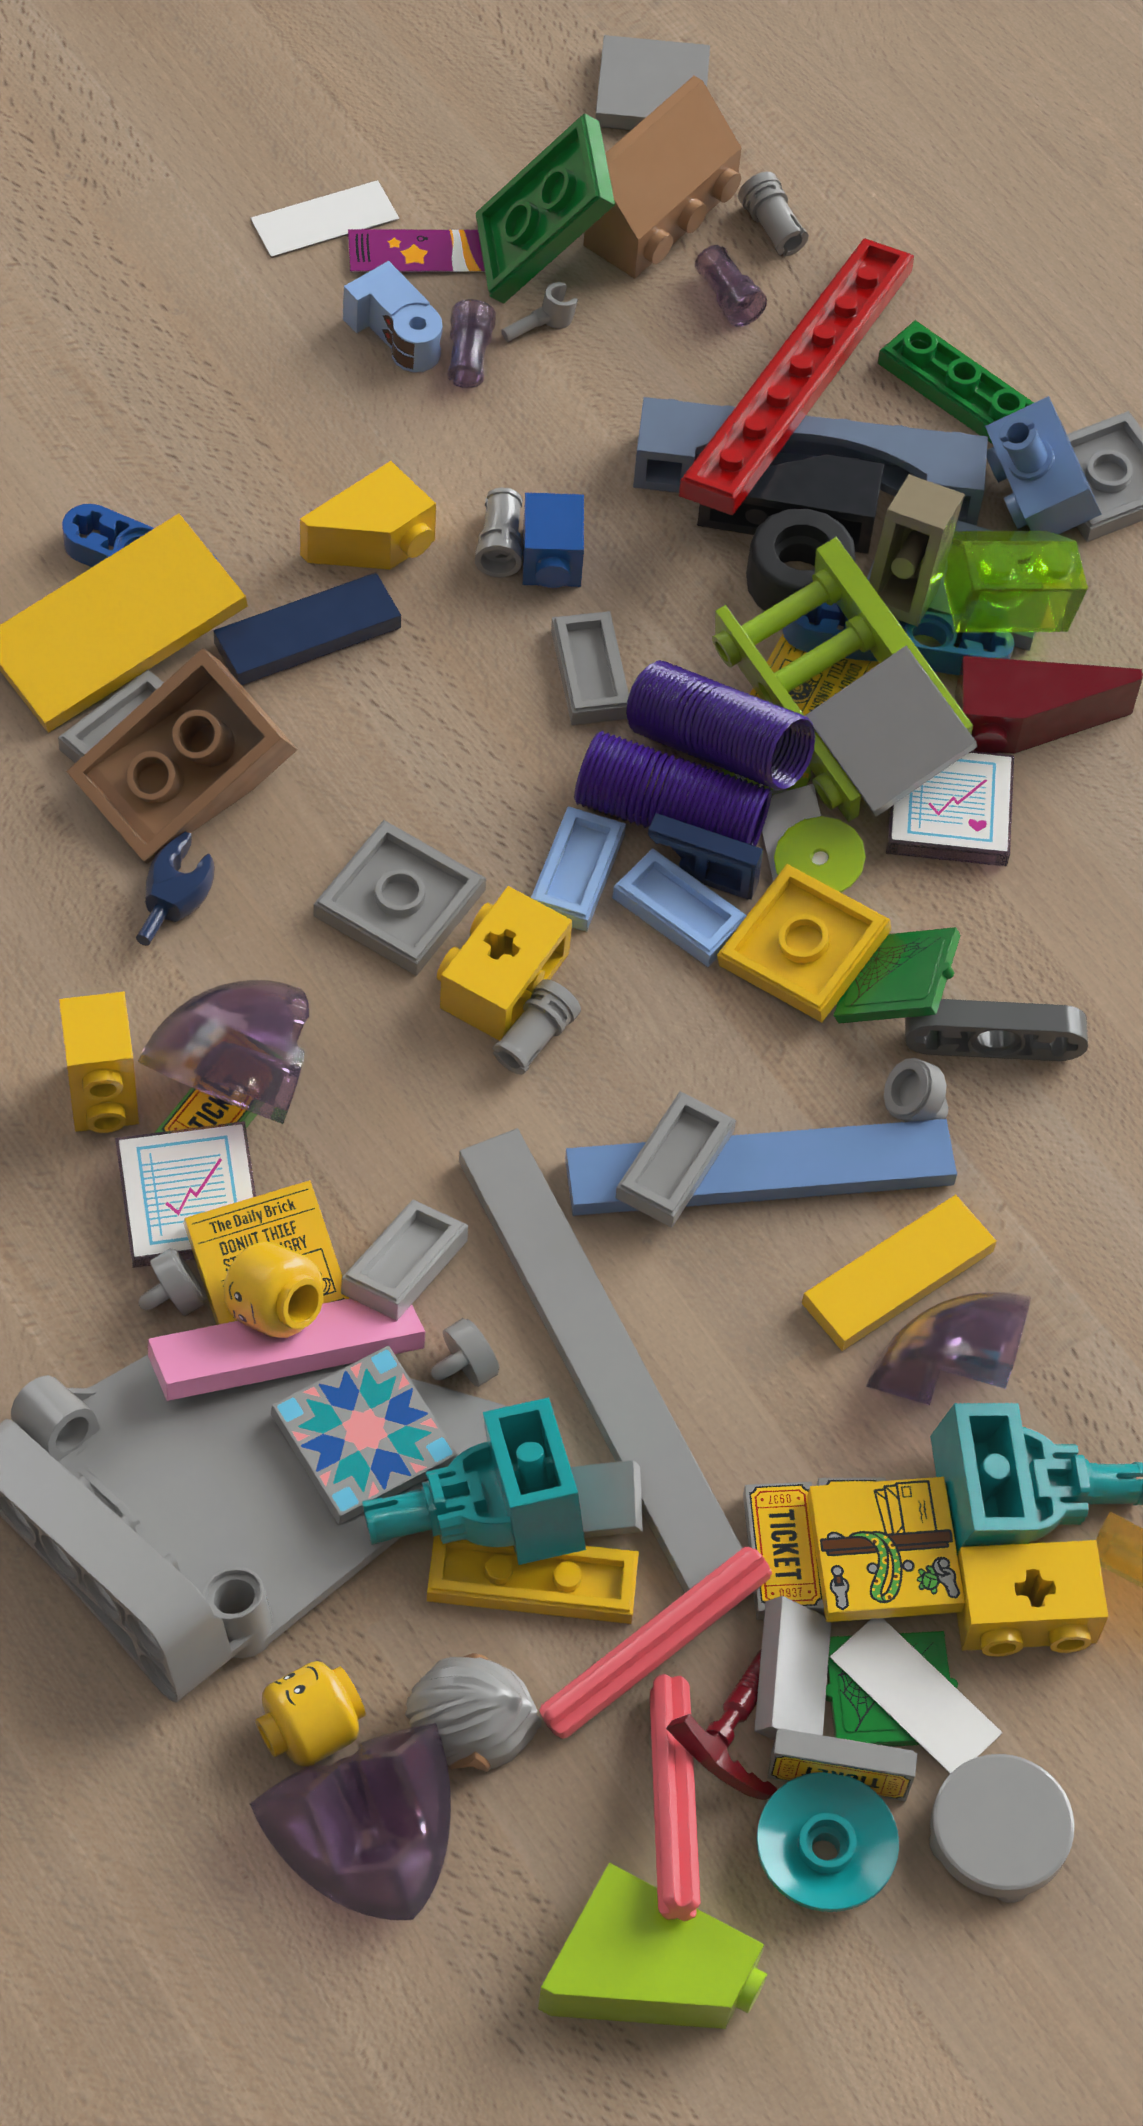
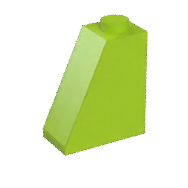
M609 1863L541 1986L538 2010L549 2016L726 2029L736 2008L746 2013L750 2012L764 1985L768 1974L757 1968L764 1944L697 1908V1914L691 1920L665 1919L658 1910L657 1887Z

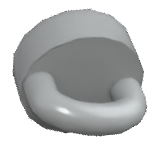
M917 1058L905 1059L898 1063L890 1072L885 1083L884 1101L886 1109L891 1116L905 1122L946 1119L949 1107L945 1097L947 1085L944 1074L939 1067Z
M170 1248L150 1260L160 1283L139 1298L138 1304L141 1309L151 1310L171 1299L177 1309L186 1317L205 1305L206 1296L203 1289L177 1250Z
M462 1318L443 1330L442 1334L451 1354L432 1367L431 1375L435 1380H443L462 1370L467 1378L475 1386L479 1387L498 1375L500 1367L496 1356L483 1334L473 1322Z

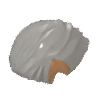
M476 1653L464 1657H449L437 1662L412 1688V1693L406 1702L407 1710L405 1715L409 1719V1725L416 1731L417 1739L422 1744L423 1749L428 1755H433L436 1762L443 1761L444 1765H448L450 1769L474 1767L487 1773L490 1769L512 1761L533 1739L537 1730L541 1727L542 1721L537 1715L538 1711L525 1683L513 1671L490 1661L484 1655Z

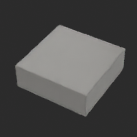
M627 1460L571 1467L579 1494L584 1538L643 1532L640 1465L637 1462Z

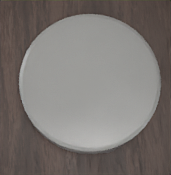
M1007 1754L980 1756L956 1768L940 1787L931 1812L930 1849L933 1855L942 1862L947 1871L964 1886L978 1893L996 1897L1003 1902L1015 1903L1023 1900L1028 1894L1044 1887L1061 1870L1073 1843V1811L1066 1793L1060 1784L1037 1764L1024 1758Z

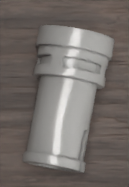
M761 172L749 178L738 192L740 203L750 213L754 221L760 222L774 244L778 255L783 253L784 256H789L798 252L807 243L809 235L788 206V197L783 191L777 176L772 172Z
M495 488L489 491L487 498H485L484 529L479 534L475 564L481 572L493 577L511 576L518 572L522 565V538L518 531L520 508L522 507L523 500L518 492L510 488Z
M544 979L536 986L531 998L523 1005L524 1012L492 1048L495 1050L493 1054L505 1068L516 1074H524L553 1036L560 1035L564 1028L572 1023L581 1012L580 1004L574 995L555 981Z

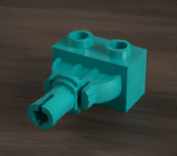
M549 1397L483 1412L487 1442L468 1448L459 1454L448 1467L426 1471L427 1481L422 1482L423 1489L386 1498L362 1501L371 1545L431 1530L433 1536H440L442 1544L468 1540L477 1545L487 1547L513 1546L519 1565L586 1550L579 1494Z
M954 1403L930 1435L936 1477H944L957 1556L961 1547L1028 1544L1046 1536L1058 1525H1081L1085 1518L1088 1517V1504L1143 1505V1479H1136V1477H1143L1142 1462H1133L1131 1464L1089 1463L1084 1455H1077L1079 1450L1076 1444H1054L1041 1433L1023 1427L1019 1403Z

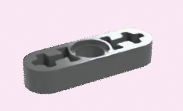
M941 999L936 1015L905 1018V1042L911 1050L926 1055L1067 1061L1080 1057L1088 1049L1087 1016L1082 1010L1068 1005Z

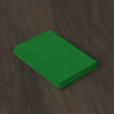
M585 113L580 116L475 213L489 297L503 304L506 303L615 206L600 123L593 117Z

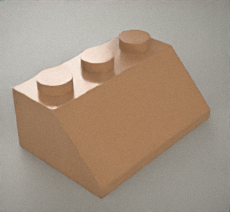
M695 75L691 77L605 153L615 206L584 232L583 246L634 279L652 263H660L678 239L686 232L693 233L697 230L706 214L718 203L729 201L740 185L741 174L739 173L742 148L703 80Z

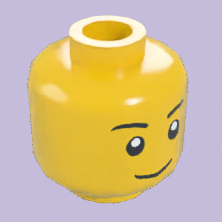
M261 1241L243 1250L229 1267L224 1282V1302L229 1313L241 1323L270 1337L288 1338L309 1326L320 1313L323 1304V1278L318 1266L306 1256L278 1243Z
M314 1661L279 1678L264 1688L262 1692V1705L265 1714L255 1719V1723L265 1745L274 1757L286 1752L294 1763L307 1767L314 1765L357 1740L359 1735L358 1720L366 1716V1712L354 1684L341 1666L331 1670L323 1662Z

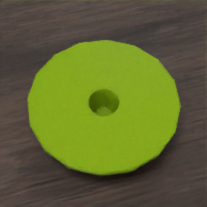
M824 816L803 819L788 828L779 839L774 854L777 875H779L786 864H789L839 892L845 891L855 883L862 874L866 859L863 840L855 829L840 819ZM825 852L828 855V860L824 864L818 865L812 862V857L815 853Z

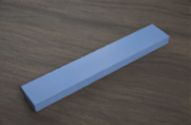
M947 1119L732 1135L686 1207L952 1186L955 1184L957 1171ZM646 1142L566 1148L565 1163L572 1215L638 1211L615 1197L618 1184Z

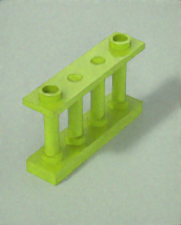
M837 537L816 549L815 574L812 575V583L740 626L726 605L715 611L716 635L712 636L715 649L727 666L733 667L736 664L738 665L759 697L765 701L804 716L790 696V691L858 649L862 652L870 650L878 662L881 663L907 645L966 729L972 734L973 725ZM826 602L830 606L837 603L848 619L846 621V629L774 673L755 645ZM814 730V752L808 765L816 776L812 779L814 788L823 803L830 810L838 807L847 821L850 822L859 816L861 794Z

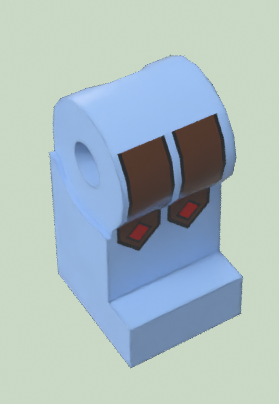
M390 261L385 262L344 286L343 320L356 333L370 327L392 349V359L403 370L424 372L432 369L438 363L441 357L442 318L430 305V302Z

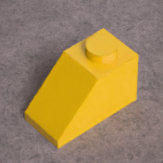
M389 461L300 518V556L307 563L391 570L409 557L415 558L420 556L435 541L436 503L392 461Z

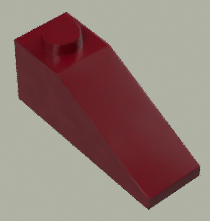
M963 656L955 690V701L973 725L971 735L976 741L977 748L972 751L982 754H1015L1131 715L1142 683L1143 673L1142 669Z

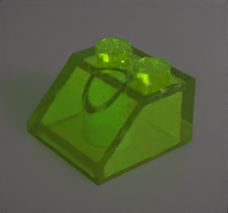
M955 531L942 575L955 632H1068L1088 590L1077 542L1050 531Z

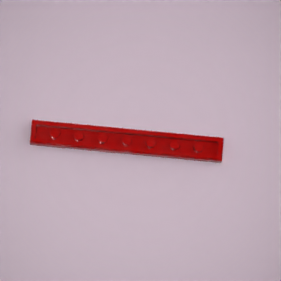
M866 238L861 241L681 478L680 497L730 515L735 513L912 272L914 255Z

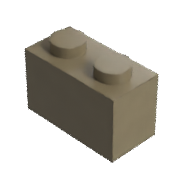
M910 474L887 509L869 582L896 619L918 627L939 590L965 494Z

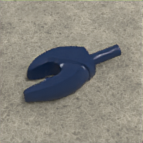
M183 832L158 852L150 865L146 879L145 904L150 914L136 936V940L142 945H150L165 919L178 922L200 907L211 889L215 866L210 854L205 855L200 860L194 871L189 873L178 871L181 868L182 859L186 856L192 843V834L189 832Z

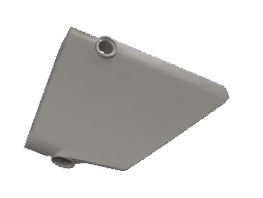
M146 1355L88 1388H66L55 1377L49 1375L38 1377L29 1382L15 1398L11 1408L12 1420L5 1419L0 1423V1517L38 1553L82 1600L160 1692L175 1703L231 1658L243 1659L253 1657L264 1651L273 1640L401 1538H393L371 1545L364 1512L338 1525L271 1416L272 1404L350 1364L166 1401L149 1357ZM410 1378L458 1455L472 1446L487 1442L483 1412L507 1407L500 1403ZM427 1479L402 1491L399 1494H404L410 1491L423 1489L422 1482H426Z

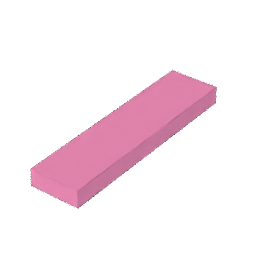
M349 1298L322 1304L321 1311L316 1319L301 1332L288 1338L270 1337L240 1321H234L148 1339V1357L166 1401L355 1363L388 1345L394 1354L423 1349L425 1330L413 1305L398 1320H395Z

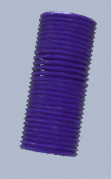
M658 660L649 664L637 676L627 699V720L629 727L634 733L744 776V778L774 790L783 791L793 786L803 776L814 752V727L807 716L759 699L666 661Z
M603 730L594 736L587 749L574 792V799L577 805L587 806L588 809L593 808L594 811L599 810L600 813L604 811L605 815L610 813L611 817L616 816L617 819L621 817L622 821L629 820L630 824L636 822L637 826L642 824L644 828L650 827L657 813L753 846L757 845L772 798L771 789H765L764 785L760 787L758 783L755 785L753 782L748 783L747 779L742 781L741 777L736 779L735 776L731 777L730 774L719 773L718 769L713 771L712 768L702 767L701 764L696 765L695 762L690 763L689 760L685 761L681 757L676 759L674 754L669 757L667 752L664 754L660 750L655 752L654 748L644 747L643 744L639 746L638 742L633 744L632 740L627 741L626 738L622 740L620 736L616 738L615 734L610 736L609 732L605 734ZM652 770H653V773H652V776H651L649 785H648V787H647V784H648V781H649L651 772H652Z

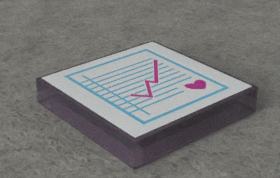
M971 751L891 806L888 810L886 854L1007 867L1011 847L1014 755Z
M245 1121L115 1138L132 1268L151 1266L150 1260L170 1248L177 1250L185 1261L195 1260L183 1224L184 1218L256 1197Z

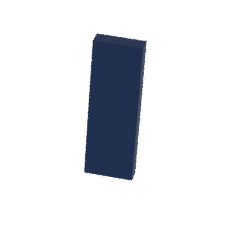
M377 572L215 629L213 630L214 644L230 673L241 685H245L401 628V614Z

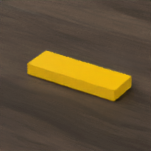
M955 1194L804 1292L802 1305L840 1350L844 1351L994 1252L997 1241Z
M438 1535L434 1536L427 1602L631 1624L639 1551L586 1546V1550L519 1565L513 1546L487 1547L477 1545L468 1540L442 1544Z

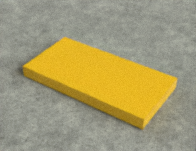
M180 513L0 624V671L47 733L138 677L147 669L149 670L248 607L246 595Z

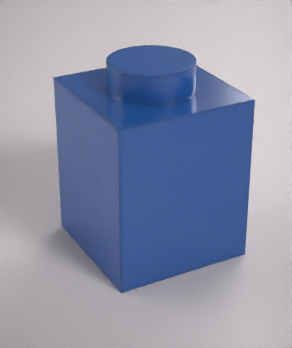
M525 493L522 585H538L548 588L562 586L581 587L584 557V494Z

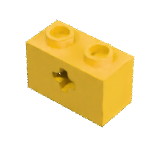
M507 886L494 905L487 902L481 907L471 925V936L462 948L452 947L443 958L436 976L437 980L441 981L440 1009L500 1041L524 1012L523 1005L531 998L536 986L544 979L551 980L569 955L572 920Z
M125 991L59 999L75 1132L92 1130L98 1133H109L117 1131L123 1126L139 1124L134 1060Z
M1096 1540L960 1548L957 1557L965 1604L962 1612L957 1613L962 1651L982 1650V1653L985 1655L999 1657L1015 1654L1022 1650L1023 1647L1050 1646L1052 1651L1071 1653L1086 1649L1091 1644L1098 1642L1109 1616Z

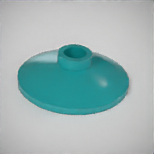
M816 1772L799 1776L787 1782L771 1796L759 1819L756 1845L763 1871L772 1885L786 1898L811 1910L841 1912L867 1903L886 1886L897 1863L899 1835L890 1809L873 1789L850 1776ZM819 1841L830 1842L835 1846L838 1855L831 1860L820 1859L814 1854L812 1846Z

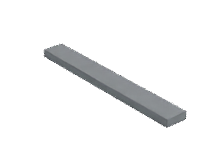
M516 1128L460 1150L459 1163L616 1462L634 1460L640 1465L642 1513L684 1593H686L742 1549L740 1542L519 1129Z

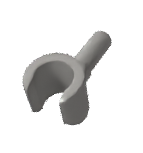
M561 282L550 284L545 290L542 307L503 328L501 332L504 339L509 342L544 324L552 328H566L572 322L578 299L574 298L568 302H562L565 297L566 284Z

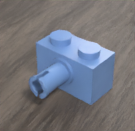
M1049 396L985 426L994 446L987 450V460L997 482L1008 479L1013 493L1004 497V500L1017 529L1028 525L1039 544L1102 515Z

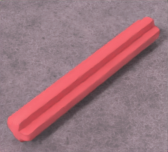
M744 1547L542 1704L539 1712L547 1727L561 1739L568 1738L766 1583L770 1579L772 1571L765 1558L756 1549L751 1547Z
M662 1674L654 1679L653 1688L650 1690L658 1910L667 1920L678 1918L682 1921H688L696 1916V1908L701 1903L694 1759L666 1728L671 1720L691 1714L690 1685L682 1676L670 1677Z

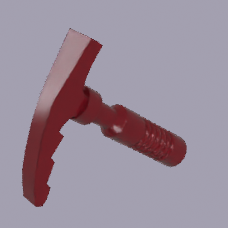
M759 1650L750 1666H748V1669L742 1675V1678L736 1684V1687L724 1702L722 1707L724 1713L719 1721L711 1722L705 1731L691 1714H687L671 1720L666 1729L704 1768L717 1778L747 1796L767 1800L777 1791V1788L769 1781L763 1782L753 1772L747 1773L738 1760L732 1761L727 1750L735 1737L733 1730L738 1723L745 1722L757 1705L761 1650Z

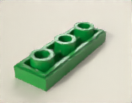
M916 320L879 351L877 364L978 435L988 436V442L991 444L993 443L985 427L986 425L1034 403Z

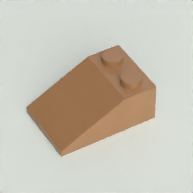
M202 648L66 772L145 863H149L156 857L158 852L183 832L192 833L254 790L298 749L221 661Z

